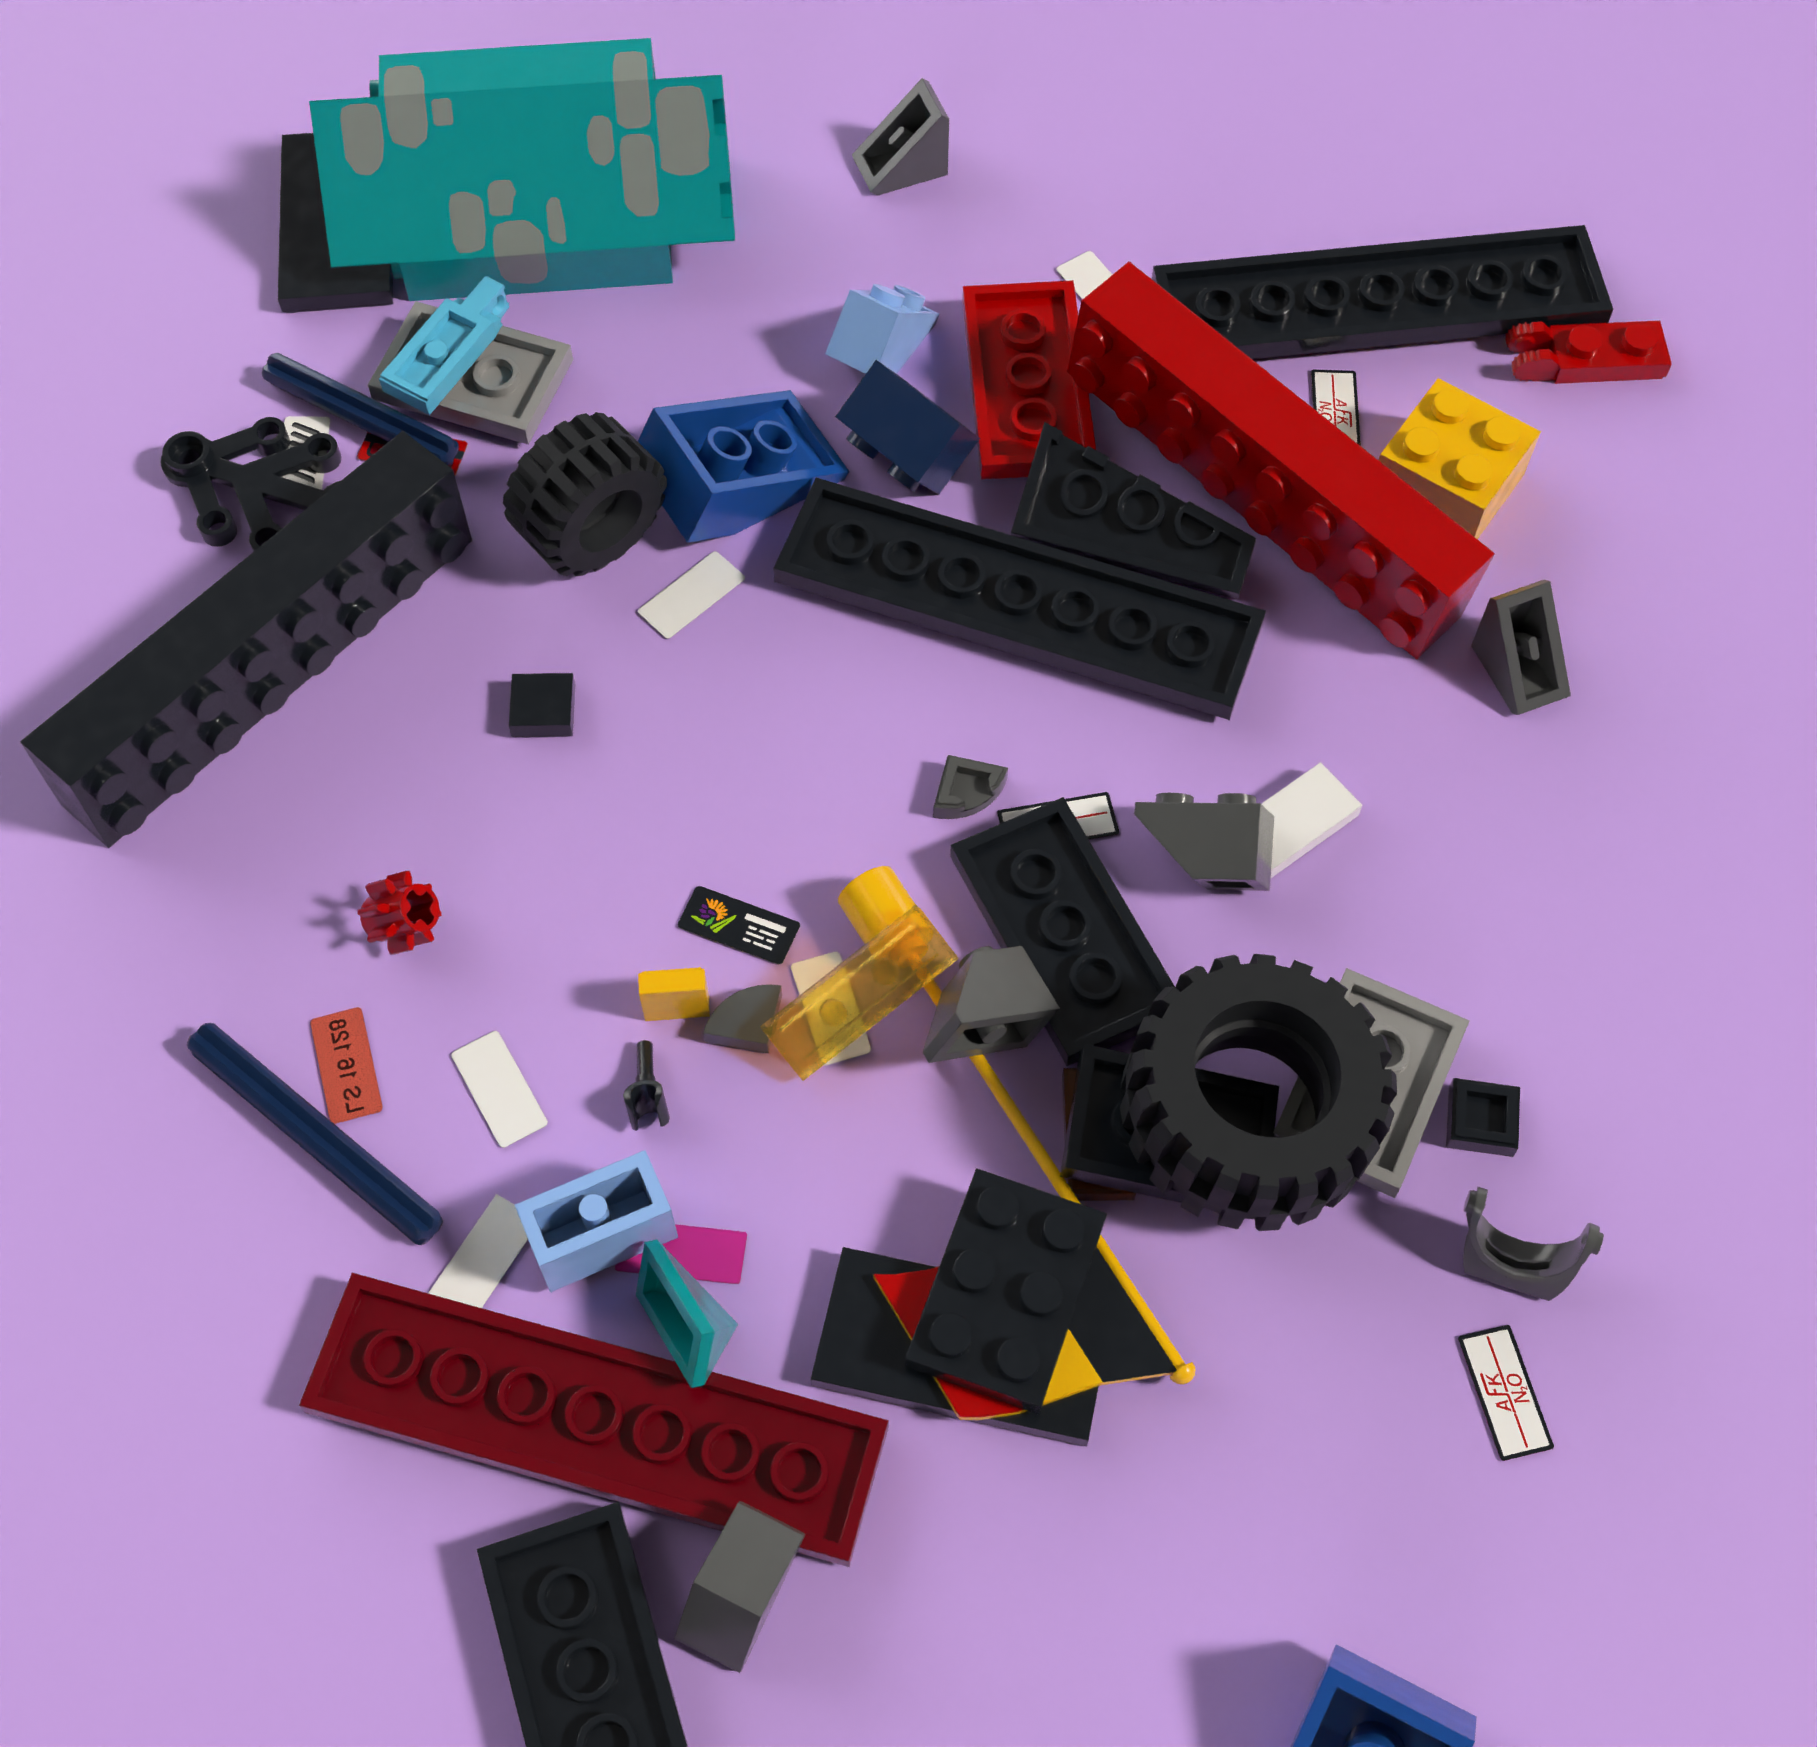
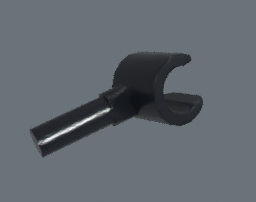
M642 1040L637 1043L636 1082L628 1086L623 1094L631 1127L635 1131L639 1128L638 1119L644 1114L656 1112L661 1127L666 1126L670 1119L662 1085L655 1081L653 1073V1044L648 1040Z

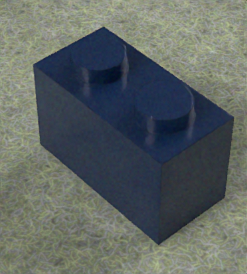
M875 360L835 416L852 430L846 440L872 459L879 452L893 462L887 472L913 492L920 485H923L933 492L940 494L980 440L976 434L877 360Z

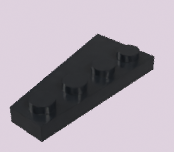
M1046 422L1041 432L1011 530L1012 536L1238 600L1256 543L1254 536L1190 501L1186 503L1161 489V485L1141 474L1138 477L1111 462L1108 456L1090 446L1086 448L1067 438L1061 430Z

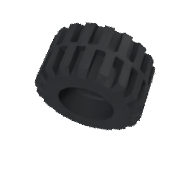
M598 412L591 416L587 413L576 415L570 422L565 420L554 426L553 430L548 434H543L534 442L535 445L528 452L524 453L518 461L519 466L511 473L508 479L507 486L509 489L503 496V505L506 507L504 514L507 521L553 570L565 576L572 573L575 576H582L591 570L596 572L606 567L613 560L616 561L623 556L628 549L643 537L644 532L656 519V513L663 505L665 499L663 492L667 487V478L663 475L665 470L661 464L612 416L608 418L604 413Z

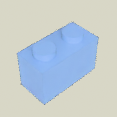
M646 1150L515 1204L550 1292L643 1253L644 1242L658 1240L661 1244L678 1238L672 1210Z

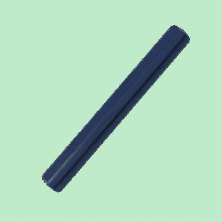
M205 1023L200 1026L197 1032L189 1037L187 1047L196 1059L417 1245H424L439 1231L443 1220L438 1210L216 1024Z

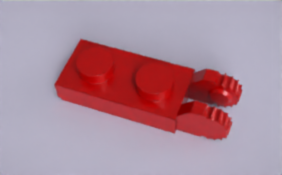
M1660 320L1550 325V327L1544 322H1531L1530 324L1525 322L1524 324L1519 323L1517 326H1512L1513 328L1505 334V341L1509 352L1519 353L1517 357H1514V361H1511L1513 376L1516 379H1520V381L1554 380L1555 384L1663 379V377L1667 376L1672 365Z

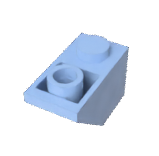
M873 284L871 290H850L825 354L865 374L875 360L897 374L934 327L939 313L923 306L925 301L923 295L900 285H894L893 290L879 284Z

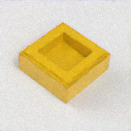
M697 967L638 973L639 997L645 1021L710 1017L705 969Z

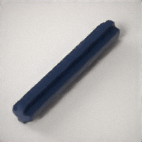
M280 353L271 354L268 357L267 364L262 368V377L272 385L387 442L404 431L449 467L452 465L454 457L458 454L459 444L450 436Z

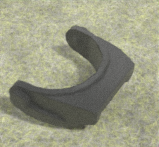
M1477 1187V1191L1470 1190L1467 1195L1463 1209L1466 1212L1469 1227L1463 1256L1464 1273L1550 1301L1569 1286L1591 1253L1597 1255L1600 1251L1604 1234L1600 1232V1227L1595 1224L1588 1223L1579 1237L1560 1244H1540L1522 1241L1499 1231L1482 1215L1486 1206L1487 1189Z

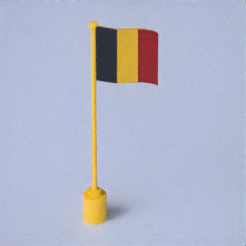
M879 866L862 873L841 891L838 897V904L879 966L894 965L898 969L910 966L937 1007L942 991L920 959L928 949L926 943L932 935V928L891 867ZM984 1055L970 1056L969 1058L1059 1196L1081 1204L1064 1177H1060V1171ZM1100 1235L1043 1405L1101 1385L1171 1375L1170 1379L1174 1383L1183 1385L1189 1383L1195 1376L1196 1369L1194 1363L1185 1364L1102 1235ZM939 1266L932 1269L899 1274H873L875 1282L911 1341ZM934 1377L959 1420H985L1017 1415L1027 1411Z

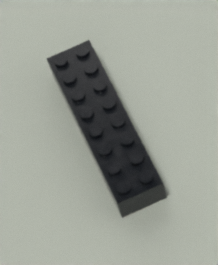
M404 431L400 432L22 739L20 743L60 805L105 846L110 848L123 836L139 829L147 816L171 795L185 790L191 784L195 775L216 757L232 750L239 743L242 735L262 718L278 711L285 704L288 697L307 680L324 672L331 665L334 658L353 641L369 634L375 628L379 619L398 603L414 596L421 588L423 582L444 564L455 561L463 553L466 546L472 542L453 469Z

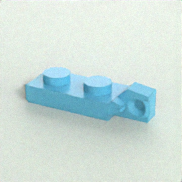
M485 276L465 300L460 297L455 301L446 298L380 374L379 381L383 392L430 415L497 336L503 325L501 318L510 307L506 300L505 286Z

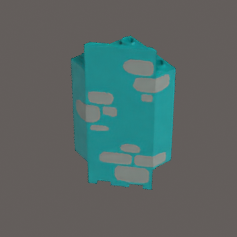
M651 38L379 55V80H370V97L309 101L331 268L391 264L394 279L404 280L409 301L468 297L485 276L505 286V295L673 283L671 245L735 241L722 75L656 79Z

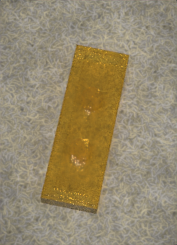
M915 904L760 1027L801 1080L804 1081L959 958L921 908Z

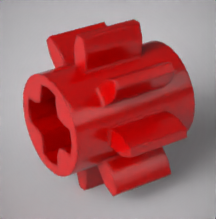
M403 871L388 875L386 879L368 883L365 886L369 897L363 902L361 909L357 910V914L360 916L362 927L368 935L367 941L369 943L387 941L389 954L395 955L412 951L414 946L434 940L430 930L436 925L439 916L442 915L438 899L431 890L432 885L430 883L425 885L412 884L410 871Z

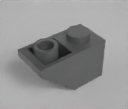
M1168 792L1156 794V802H1135L1134 815L1189 876L1206 889L1270 891L1274 815L1261 803H1256L1255 796L1241 793H1224L1218 795L1217 803H1194V797L1191 795Z

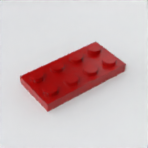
M1074 280L963 286L962 303L976 435L980 438L977 442L981 480L1028 477L1045 422L1061 430L1067 438L1086 448L1090 446L1096 450L1089 393L1082 390L1076 384L1073 377L1067 373L1078 320Z

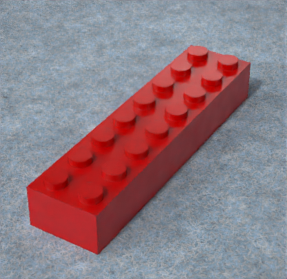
M1130 261L1081 300L1067 373L1073 377L1076 384L1087 393H1093L1115 411L1122 423L1130 428L1137 429L1158 447L1161 454L1167 460L1179 464L1202 483L1204 489L1212 497L1227 503L1245 518L1252 530L1262 536H1267L1290 555L1297 567L1305 572L1312 573L1335 592L1342 604L1350 609L1357 610L1380 629L1387 641L1396 647L1403 648L1416 660L1462 616L1495 555L1493 551Z

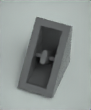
M921 78L852 154L870 192L875 195L885 194L948 175L949 117L929 81Z
M1541 580L1490 598L1471 647L1511 713L1520 715L1570 697L1571 692L1551 582Z
M739 1501L692 1584L674 1639L740 1673L806 1534Z

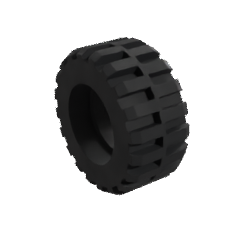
M1253 954L1249 964H1240L1239 957L1236 955L1216 958L1209 973L1206 972L1204 967L1195 966L1181 974L1176 987H1165L1153 1001L1148 1016L1143 1017L1122 1076L1120 1089L1125 1093L1120 1105L1122 1125L1128 1130L1135 1129L1129 1142V1147L1137 1162L1143 1164L1150 1160L1155 1166L1150 1176L1153 1184L1163 1194L1168 1193L1173 1187L1185 1197L1180 1207L1199 1217L1202 1209L1206 1208L1219 1214L1218 1225L1233 1229H1239L1244 1219H1255V1228L1258 1231L1279 1230L1287 1216H1290L1292 1222L1297 1225L1318 1217L1324 1206L1333 1208L1347 1196L1380 1149L1379 1145L1389 1132L1395 1114L1390 1105L1397 1095V1076L1391 1069H1385L1392 1057L1386 1037L1382 1034L1372 1035L1370 1028L1375 1018L1363 1003L1360 1002L1353 1007L1344 998L1348 989L1332 977H1330L1327 983H1324L1311 976L1312 966L1296 960L1293 961L1290 968L1276 965V956ZM1231 1048L1258 1050L1279 1059L1300 1077L1308 1089L1315 1111L1313 1127L1302 1133L1287 1137H1263L1236 1128L1220 1117L1203 1096L1195 1073L1197 1062L1209 1054Z

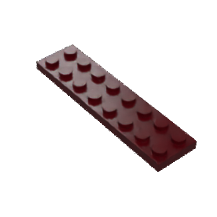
M351 1273L299 1404L301 1409L307 1414L720 1531L724 1529L738 1502L742 1501L805 1533L806 1535L797 1553L850 1567L889 1428V1420L715 1372H711L705 1385L691 1388L675 1361L356 1273Z

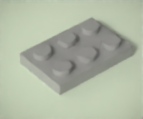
M415 301L368 383L372 399L428 415L383 392L379 378L380 374L438 307ZM502 326L495 339L428 416L529 445L573 361L571 345Z
M1346 968L1340 981L1348 989L1344 998L1353 1007L1360 1002L1363 1003L1375 1018L1370 1032L1373 1036L1382 1034L1386 1037L1392 1057L1385 1069H1391L1397 1076V1095L1390 1105L1395 1114L1389 1132L1379 1145L1380 1149L1357 1182L1395 1198L1405 1179L1470 1020ZM1299 1076L1275 1127L1274 1137H1287L1302 1133L1312 1128L1315 1123V1111L1311 1096Z

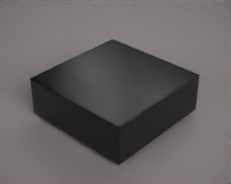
M573 673L512 674L509 729L512 737L573 736L575 680Z
M1453 1078L1449 1085L1446 1148L1513 1157L1518 1150L1520 1087Z

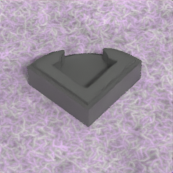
M948 755L933 807V818L958 819L973 815L988 807L1002 792L1007 781L1008 767Z
M757 985L740 990L725 999L708 1019L703 1032L704 1041L706 1043L769 1053L782 998L781 985Z

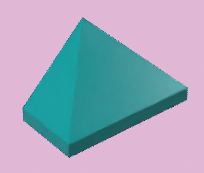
M658 1240L644 1242L635 1295L690 1387L703 1386L737 1328L738 1323Z

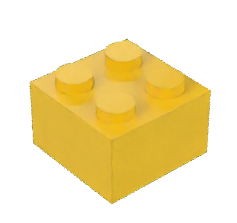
M1437 378L1381 452L1379 461L1478 539L1524 476L1541 431Z

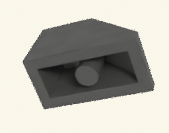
M985 946L970 952L960 961V970L941 992L923 1054L928 1063L1025 1048L1031 1043L1060 1008L1023 946L1000 949Z

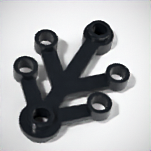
M265 417L258 420L251 428L214 441H210L202 434L193 431L177 433L169 438L163 447L161 468L171 483L189 488L199 513L197 527L203 540L211 546L220 547L227 545L234 540L237 534V526L230 511L219 505L212 481L233 487L252 531L249 536V542L254 552L265 541L282 529L273 522L264 498L306 510L340 482L337 481L321 490L283 478L282 476L307 467L317 473H328L339 466L342 457L335 438L326 433L314 434L308 437L304 443L289 448L290 438L284 423L275 417ZM270 434H278L271 440H263ZM256 449L261 455L266 456L244 465L229 461ZM321 450H330L324 456H314ZM216 523H225L219 529L209 530Z

